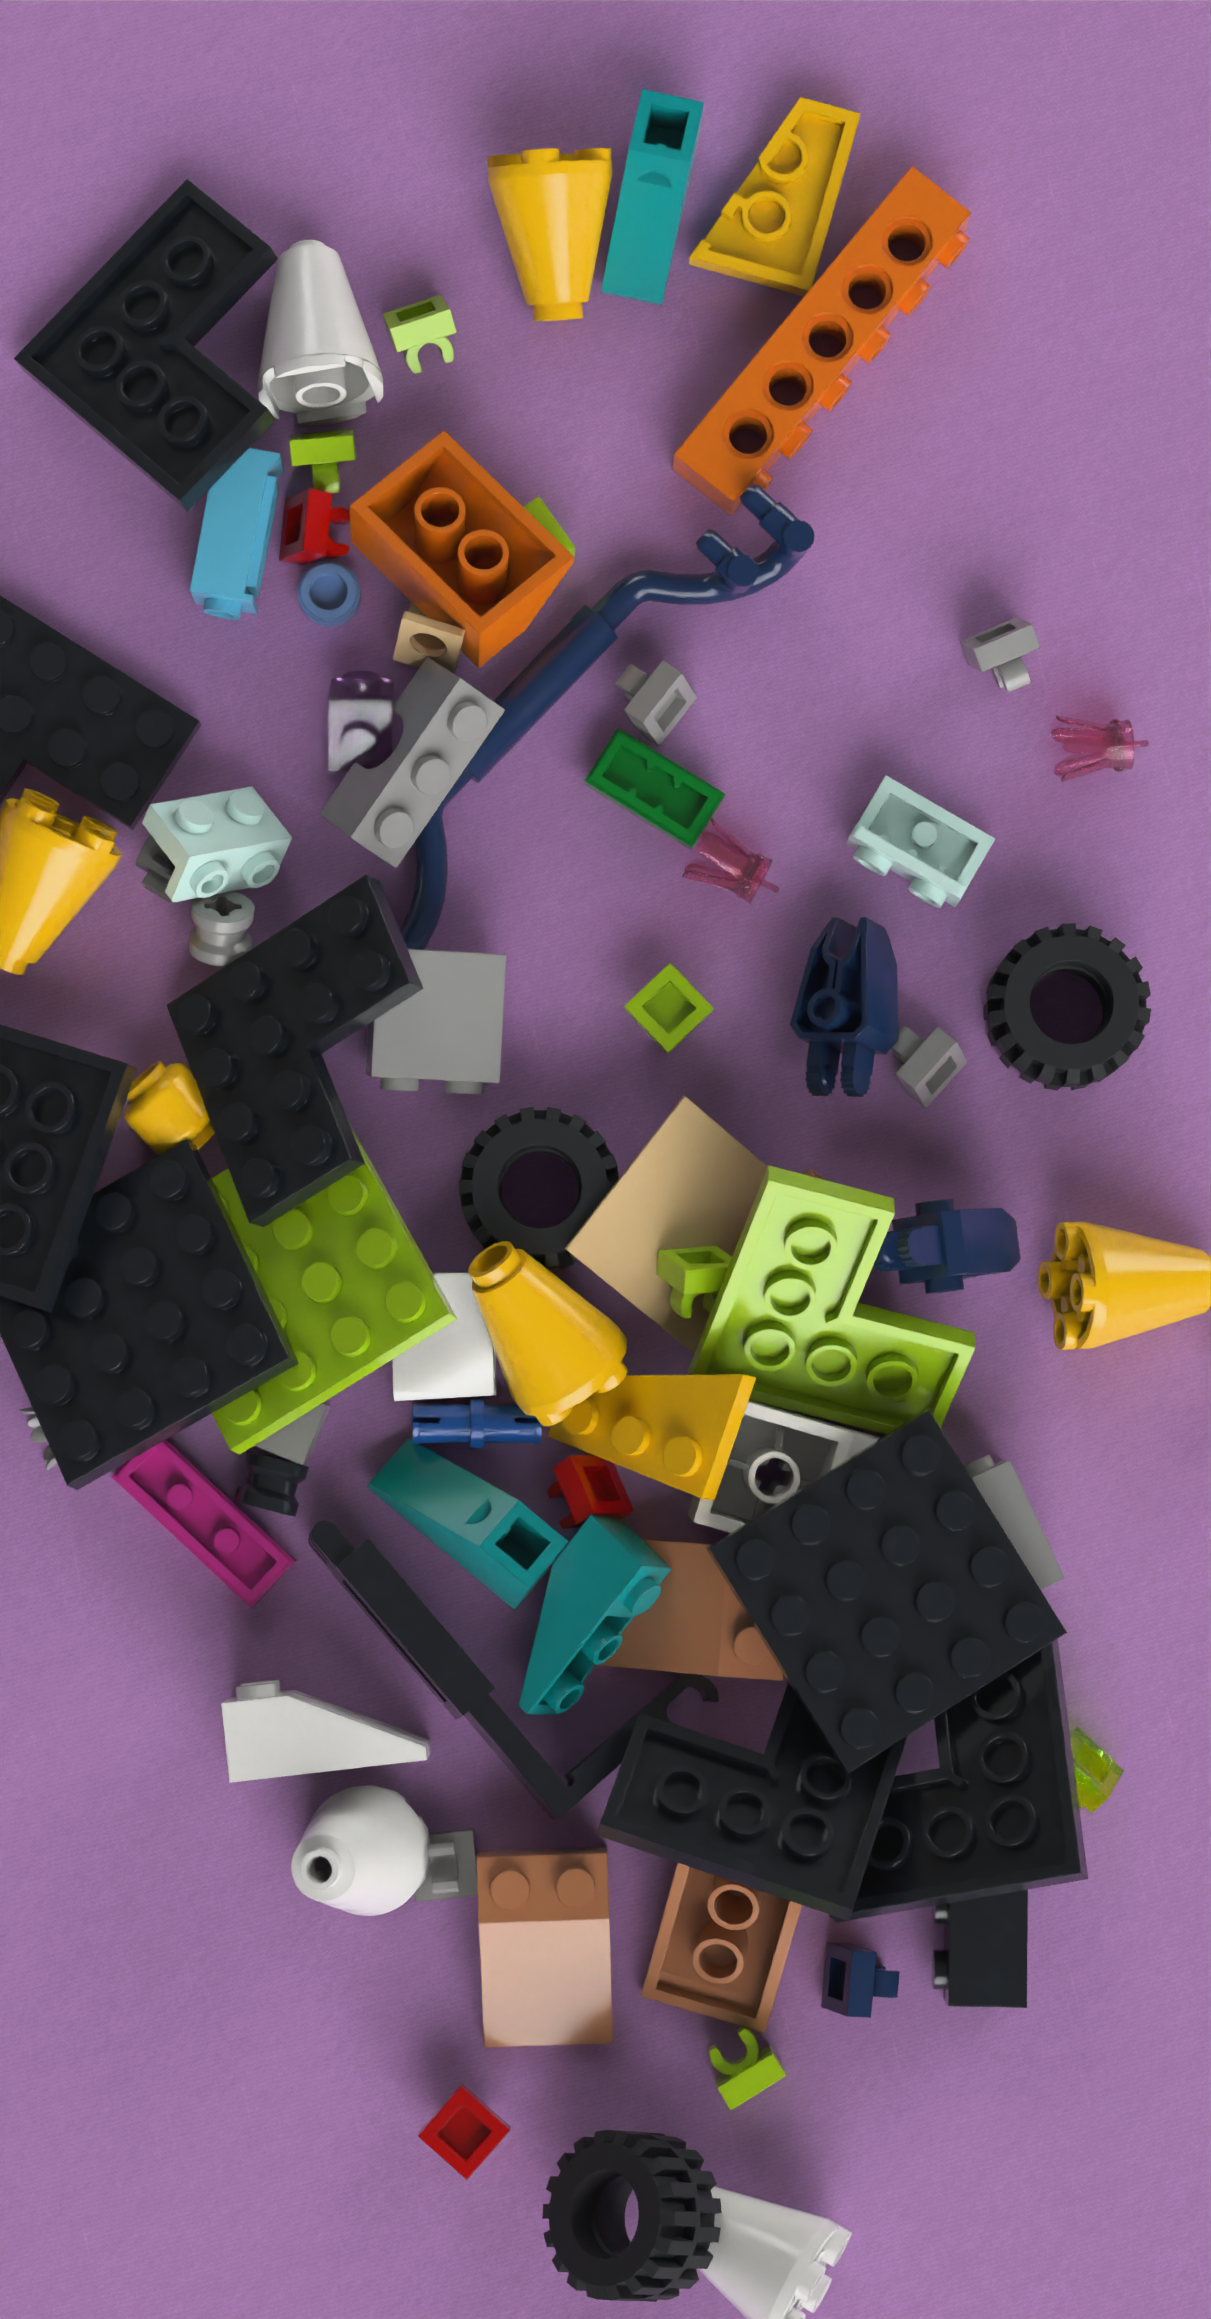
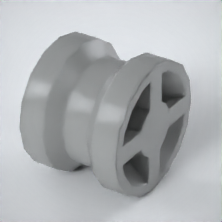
M235 891L215 894L208 898L192 899L190 917L196 924V927L190 931L188 950L190 954L198 961L209 965L227 966L252 949V937L247 928L253 924L255 906L252 900L244 894Z

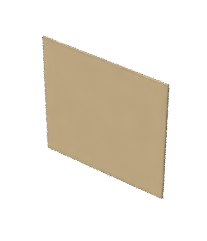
M684 1095L565 1249L694 1354L710 1315L703 1308L704 1293L698 1294L694 1298L691 1318L684 1319L673 1311L670 1305V1294L673 1287L656 1275L658 1250L716 1245L732 1257L768 1166Z

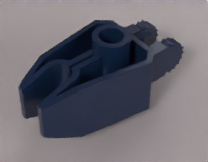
M860 917L857 927L840 918H832L811 947L790 1026L799 1039L809 1043L805 1081L807 1082L806 1088L809 1089V1093H812V1096H829V1094H832V1090L835 1089V1077L838 1074L840 1054H842L840 1081L842 1084L841 1088L844 1090L843 1093L850 1097H863L864 1094H867V1090L870 1089V1076L873 1072L875 1054H886L898 1042L897 962L885 928L866 917Z
M953 1199L916 1203V1216L892 1220L893 1231L887 1232L873 1267L875 1271L880 1270V1272L898 1271L900 1285L924 1283L926 1294L964 1290L963 1279L1010 1272L1019 1263L1021 1256L1016 1220L1002 1208L954 1210Z

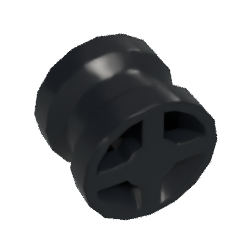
M247 1451L244 1461L248 1469L246 1482L237 1488L234 1501L296 1517L299 1506L295 1498L297 1485L306 1479L309 1467Z

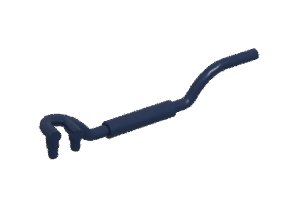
M752 483L740 496L741 503L760 521L758 524L775 540L762 554L752 559L750 556L744 555L737 547L733 548L716 531L708 529L697 540L696 545L698 550L716 566L715 572L674 574L644 570L630 573L617 582L592 609L584 605L571 618V621L493 701L505 709L504 713L415 840L417 858L415 891L410 910L399 929L407 949H425L438 925L445 901L448 877L447 843L442 815L446 805L471 779L479 783L618 639L614 630L641 603L653 601L678 605H707L733 601L754 594L786 575L806 554L813 544L815 537L814 530L810 524L800 521L780 501L777 503L759 485Z

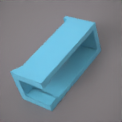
M249 448L208 490L190 592L195 604L204 605L203 612L205 614L222 619L239 620L241 612L258 613V606L254 596L260 597L280 489L277 479L284 473V465L280 453Z

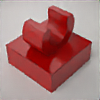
M309 488L286 498L279 561L304 565L321 557L334 559L349 553L350 546L332 541L328 532L329 523L344 525L350 522V511L343 507L331 508L333 493Z
M572 1455L552 1467L558 1481H555L547 1491L549 1499L565 1498L571 1511L570 1515L559 1521L563 1529L581 1528L590 1515L623 1519L634 1511L614 1463L595 1455Z
M462 2083L420 2130L418 2137L467 2180L508 2134L511 2126Z

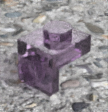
M363 670L345 673L342 678L331 679L328 695V771H349L355 762L365 769H372L381 765L393 753L392 707L395 693L393 679H381L379 674Z

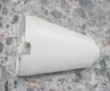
M317 240L298 241L278 257L257 382L259 401L269 409L274 418L279 419V410L296 413L297 424L302 425L335 424L354 419L367 412L366 401L375 396L379 403L383 398V375L340 256L334 249L325 246L324 243Z
M375 1785L344 1789L328 1798L313 1815L292 1858L291 1871L294 1882L298 1889L307 1897L351 1914L374 1916L388 1913L409 1900L426 1879L430 1863L428 1855V1844H430L428 1828L422 1817L417 1816L414 1810L404 1801L406 1799L394 1790Z

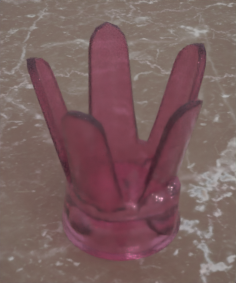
M1056 715V719L1063 723L1087 728H1056L1051 732L1053 739L1057 742H1062L1063 749L1066 752L1090 755L1058 764L1054 774L1062 776L1061 781L1063 782L1106 768H1113L1117 772H1121L1124 769H1132L1135 747L1148 746L1149 741H1134L1133 729L1129 719L1123 721L1113 719L1107 724H1100Z
M711 818L713 827L729 842L710 831H705L702 834V841L699 843L698 849L703 856L727 872L699 864H689L685 867V873H683L682 877L728 889L749 904L755 897L760 885L778 892V886L764 880L773 859L748 850L715 819Z

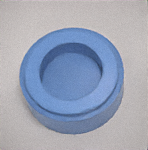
M321 561L310 566L299 580L297 587L298 601L304 615L313 623L323 627H337L347 623L357 613L361 603V589L356 575L346 565L336 561Z

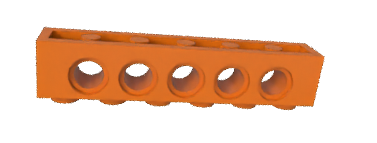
M912 166L675 452L672 470L730 516L741 505L740 496L752 483L759 485L766 491L773 481V477L767 473L782 454L791 460L799 452L813 432V429L807 423L821 406L830 412L841 401L852 385V381L846 376L860 359L870 364L878 356L892 336L886 330V327L900 311L906 316H910L931 289V285L925 282L928 276L939 263L948 269L964 251L971 239L964 234L971 212ZM899 239L910 240L918 246L921 256L912 261H901L891 254L888 246ZM858 287H870L880 295L882 303L873 309H862L853 304L849 293ZM829 334L840 341L843 350L836 356L822 357L811 349L809 342L817 335ZM791 382L801 389L804 397L797 404L786 406L777 403L772 398L769 390L777 383ZM739 430H753L762 437L764 446L755 453L744 454L732 446L730 437Z

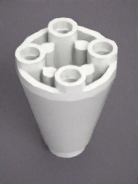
M713 2187L711 2189L712 2197L720 2198L722 2213L715 2214L714 2227L721 2228L719 2242L710 2243L708 2251L714 2257L709 2267L698 2270L747 2319H805L806 2314L801 2312L802 2308L814 2313L832 2281V2278L825 2275L826 2264L832 2267L835 2266L844 2252L852 2232L828 2218L719 2187Z

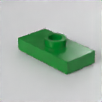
M617 728L584 780V785L691 851L725 798V793L620 728Z

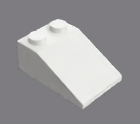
M279 1680L241 1684V1686L236 1687V1697H231L221 1703L229 1783L427 1760L431 1754V1743L428 1738L298 1690L280 1691Z

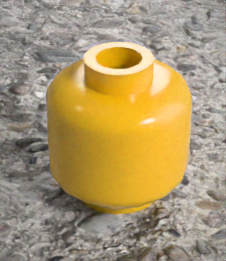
M157 1061L132 1082L126 1099L128 1102L123 1111V1119L155 1154L161 1155L186 1139L196 1145L199 1150L214 1135L215 1132L209 1123L210 1119L197 1082L193 1077L192 1071L185 1064L173 1063L165 1066L161 1061Z

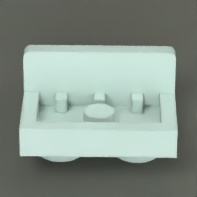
M885 775L859 822L849 835L846 844L856 850L853 859L859 864L882 876H886L890 869L911 882L908 890L913 895L934 907L941 908L944 901L954 907L957 906L994 843L995 838Z
M252 786L150 804L142 822L175 866L165 893L172 902L208 898L215 894L246 888H259L271 883L279 872L280 864L292 840V836Z

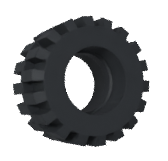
M1076 923L1061 924L1057 929L1049 930V927L1037 930L1032 936L1025 940L1022 939L1010 950L998 965L997 970L989 981L986 990L988 994L987 1003L983 1006L984 1020H988L990 1028L987 1036L991 1047L997 1045L1002 1054L999 1057L1002 1063L1007 1068L1012 1065L1021 1072L1019 1078L1030 1084L1033 1081L1045 1084V1089L1058 1091L1061 1087H1071V1090L1085 1088L1096 1081L1100 1082L1129 1060L1130 1055L1140 1046L1145 1036L1142 1033L1144 1027L1150 1021L1151 1008H1146V999L1151 995L1148 981L1142 982L1138 973L1143 967L1136 956L1131 960L1122 951L1126 945L1115 937L1112 941H1109L1102 937L1103 930L1089 926L1086 930L1076 929ZM1068 972L1076 974L1088 981L1099 995L1103 1011L1102 1022L1095 1034L1089 1039L1078 1044L1061 1043L1045 1035L1036 1025L1031 1014L1030 996L1035 985L1050 973Z
M533 1107L519 1109V1113L508 1117L505 1114L494 1120V1125L486 1131L482 1130L474 1139V1145L470 1152L466 1153L462 1163L463 1169L461 1179H459L461 1208L472 1234L484 1249L495 1243L508 1241L515 1249H523L545 1268L563 1269L573 1265L578 1260L565 1247L618 1181V1166L614 1155L611 1154L606 1145V1140L598 1131L595 1132L586 1125V1121L575 1114L573 1117L561 1113V1109L547 1107V1110H534ZM535 1152L550 1153L563 1159L572 1168L578 1182V1197L573 1210L561 1222L544 1228L530 1227L517 1221L508 1212L502 1198V1182L509 1167L522 1156Z
M602 2130L595 2132L594 2137H582L575 2142V2153H564L557 2162L561 2172L559 2176H550L546 2190L552 2193L550 2204H543L542 2219H549L550 2228L549 2231L544 2233L546 2247H553L556 2250V2255L552 2262L557 2271L569 2273L567 2283L576 2291H586L587 2297L597 2300L657 2302V2300H669L679 2296V2288L690 2289L699 2281L696 2269H707L714 2256L708 2249L711 2242H719L721 2228L714 2227L715 2214L722 2213L720 2198H713L711 2189L717 2184L712 2171H701L704 2162L703 2157L697 2150L686 2149L685 2141L677 2137L665 2136V2134ZM632 2190H634L638 2202L639 2219L635 2235L630 2242L625 2227V2209Z

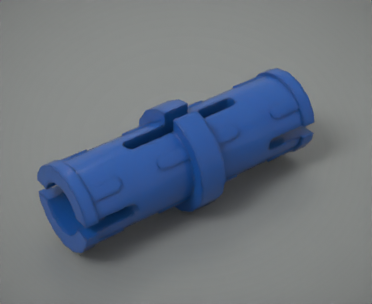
M470 1399L469 1405H419V1403H412V1445H419V1443H469L470 1449H483L484 1443H534V1445H541L542 1425L535 1416L526 1415L518 1405H484L483 1399Z

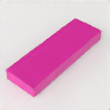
M168 1439L122 1464L111 1476L250 1608H253L297 1561Z

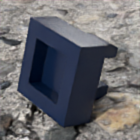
M827 1942L821 2007L847 2017L871 2018L873 1997H898L900 1971L886 1970V1967L876 1965L877 1952L851 1943Z

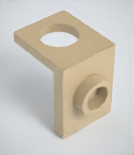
M411 602L409 610L404 611L401 619L393 660L420 668L425 659L429 657L455 674L462 653L461 647L465 630L427 618Z

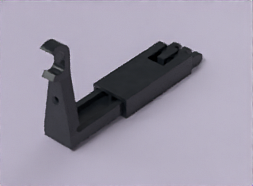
M329 1521L316 1523L309 1533V1546L455 1720L464 1715L552 1820L561 1818L622 1763L639 1713L672 1723L667 1717V1706L689 1687L697 1689L701 1693L704 1702L716 1703L719 1701L716 1687L705 1676L685 1674L676 1678L566 1773L564 1777L567 1779L568 1784L565 1785L491 1698L489 1693L495 1687L369 1539L355 1550L337 1527Z

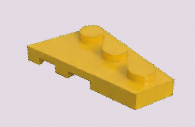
M800 97L758 157L756 165L736 193L734 192L722 209L721 216L705 239L700 241L689 257V265L805 296L814 283L861 113Z
M744 1374L626 1375L623 1381L612 1390L603 1393L594 1392L584 1401L573 1406L565 1419L550 1427L548 1437L701 1499L715 1501L756 1377Z

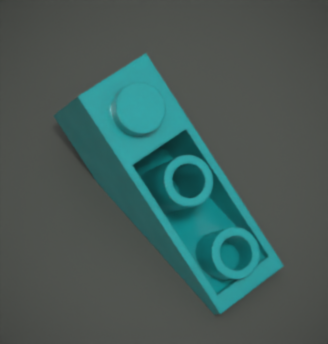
M642 89L628 149L601 293L662 306L701 133L704 102Z
M410 1438L405 1441L367 1486L370 1491L514 1610L549 1571L552 1564L569 1542L518 1499L420 1444L412 1445V1439Z
M590 1515L552 1564L518 1705L526 1714L559 1715L575 1705L584 1692L583 1682L597 1665L604 1663L616 1653L623 1641L622 1632L636 1615L642 1614L649 1609L661 1593L660 1584L672 1568L621 1518Z

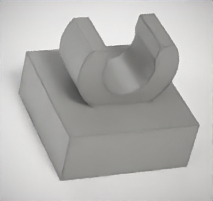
M1015 617L959 641L968 665L980 672L991 669L998 687H1004L1007 693L1031 683L1021 656L1040 648L1032 624Z
M663 660L650 677L636 666L629 664L615 682L618 688L626 692L624 698L629 701L624 711L639 733L657 746L662 744L697 699L696 694L683 674Z
M903 1026L898 1032V1042L891 1048L895 1052L894 1057L903 1064L896 1072L898 1079L906 1093L925 1109L968 1062L958 1042L939 1026L925 1041L908 1027Z
M474 1829L429 1833L428 1855L430 1863L426 1879L414 1893L415 1902L478 1895Z

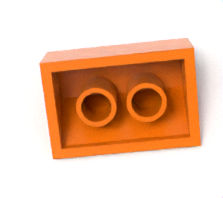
M445 430L350 505L351 543L427 618L463 628L465 635L461 651L478 668L527 629L574 563V556Z

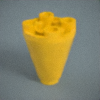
M557 148L523 150L521 154L487 156L488 183L526 306H533V321L583 319L582 303H587L589 300L612 178L611 148L574 150V154H560Z
M25 789L20 800L14 798L6 799L0 811V969L17 975H24L29 963L35 964L39 961L118 866L123 855L120 848L115 845L118 831L113 827L89 816H83L81 822L78 823L57 813L60 806L58 802L31 789Z
M1086 1221L1058 1223L1055 1229L1051 1261H1042L1038 1269L1040 1295L1043 1299H1051L1054 1314L1053 1338L1056 1347L1059 1350L1094 1348L1206 1313L1211 1307V1256H1208L1201 1249Z
M501 1241L487 1247L473 1259L468 1268V1273L473 1279L472 1291L511 1397L526 1415L535 1416L542 1426L555 1425L569 1415L573 1406L581 1403L594 1392L603 1393L610 1391L623 1381L628 1372L627 1367L622 1361L627 1351V1338L609 1317L523 1249H515L508 1241Z

